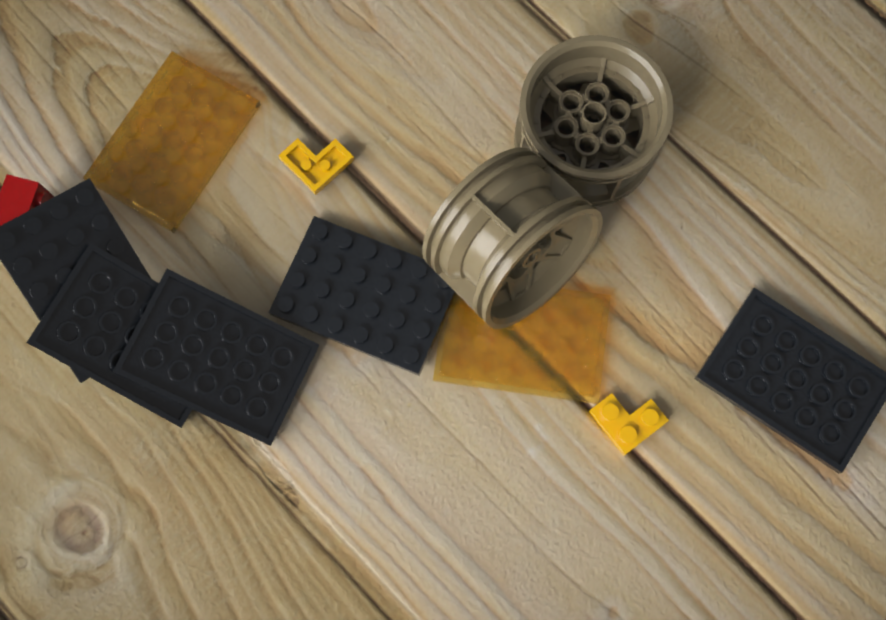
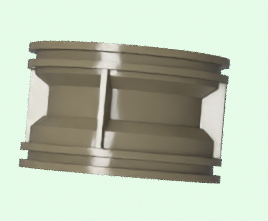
M602 35L580 36L563 41L546 51L534 63L526 76L521 91L519 113L515 127V148L525 147L533 150L582 197L587 199L592 206L602 207L615 203L628 196L643 182L667 139L673 121V98L669 83L655 61L644 51L629 42ZM582 84L580 92L575 90L563 91V89L570 86ZM611 90L618 93L627 102L621 99L612 100ZM591 96L599 97V98L601 99V101H600V102L592 101V100L590 99V97H591ZM572 104L576 109L568 110L564 105ZM541 113L552 122L542 129L540 123ZM611 113L620 114L622 119L613 118ZM559 129H568L571 134L563 135L559 132ZM639 131L637 146L634 149L626 139V136ZM606 138H614L618 144H609ZM580 146H589L592 152L585 153L580 149ZM600 164H603V165L606 166L605 168H599V169H598V166H599Z
M525 147L512 148L497 154L481 164L450 193L429 224L423 240L422 254L425 262L489 327L502 329L514 325L534 313L558 293L574 276L598 240L602 229L603 217L597 208L582 197L533 150Z

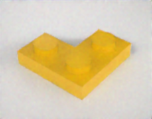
M298 138L278 155L279 159L315 195L354 161V156L336 138L317 155Z
M612 393L589 410L623 455H626L669 421L652 399L629 415Z

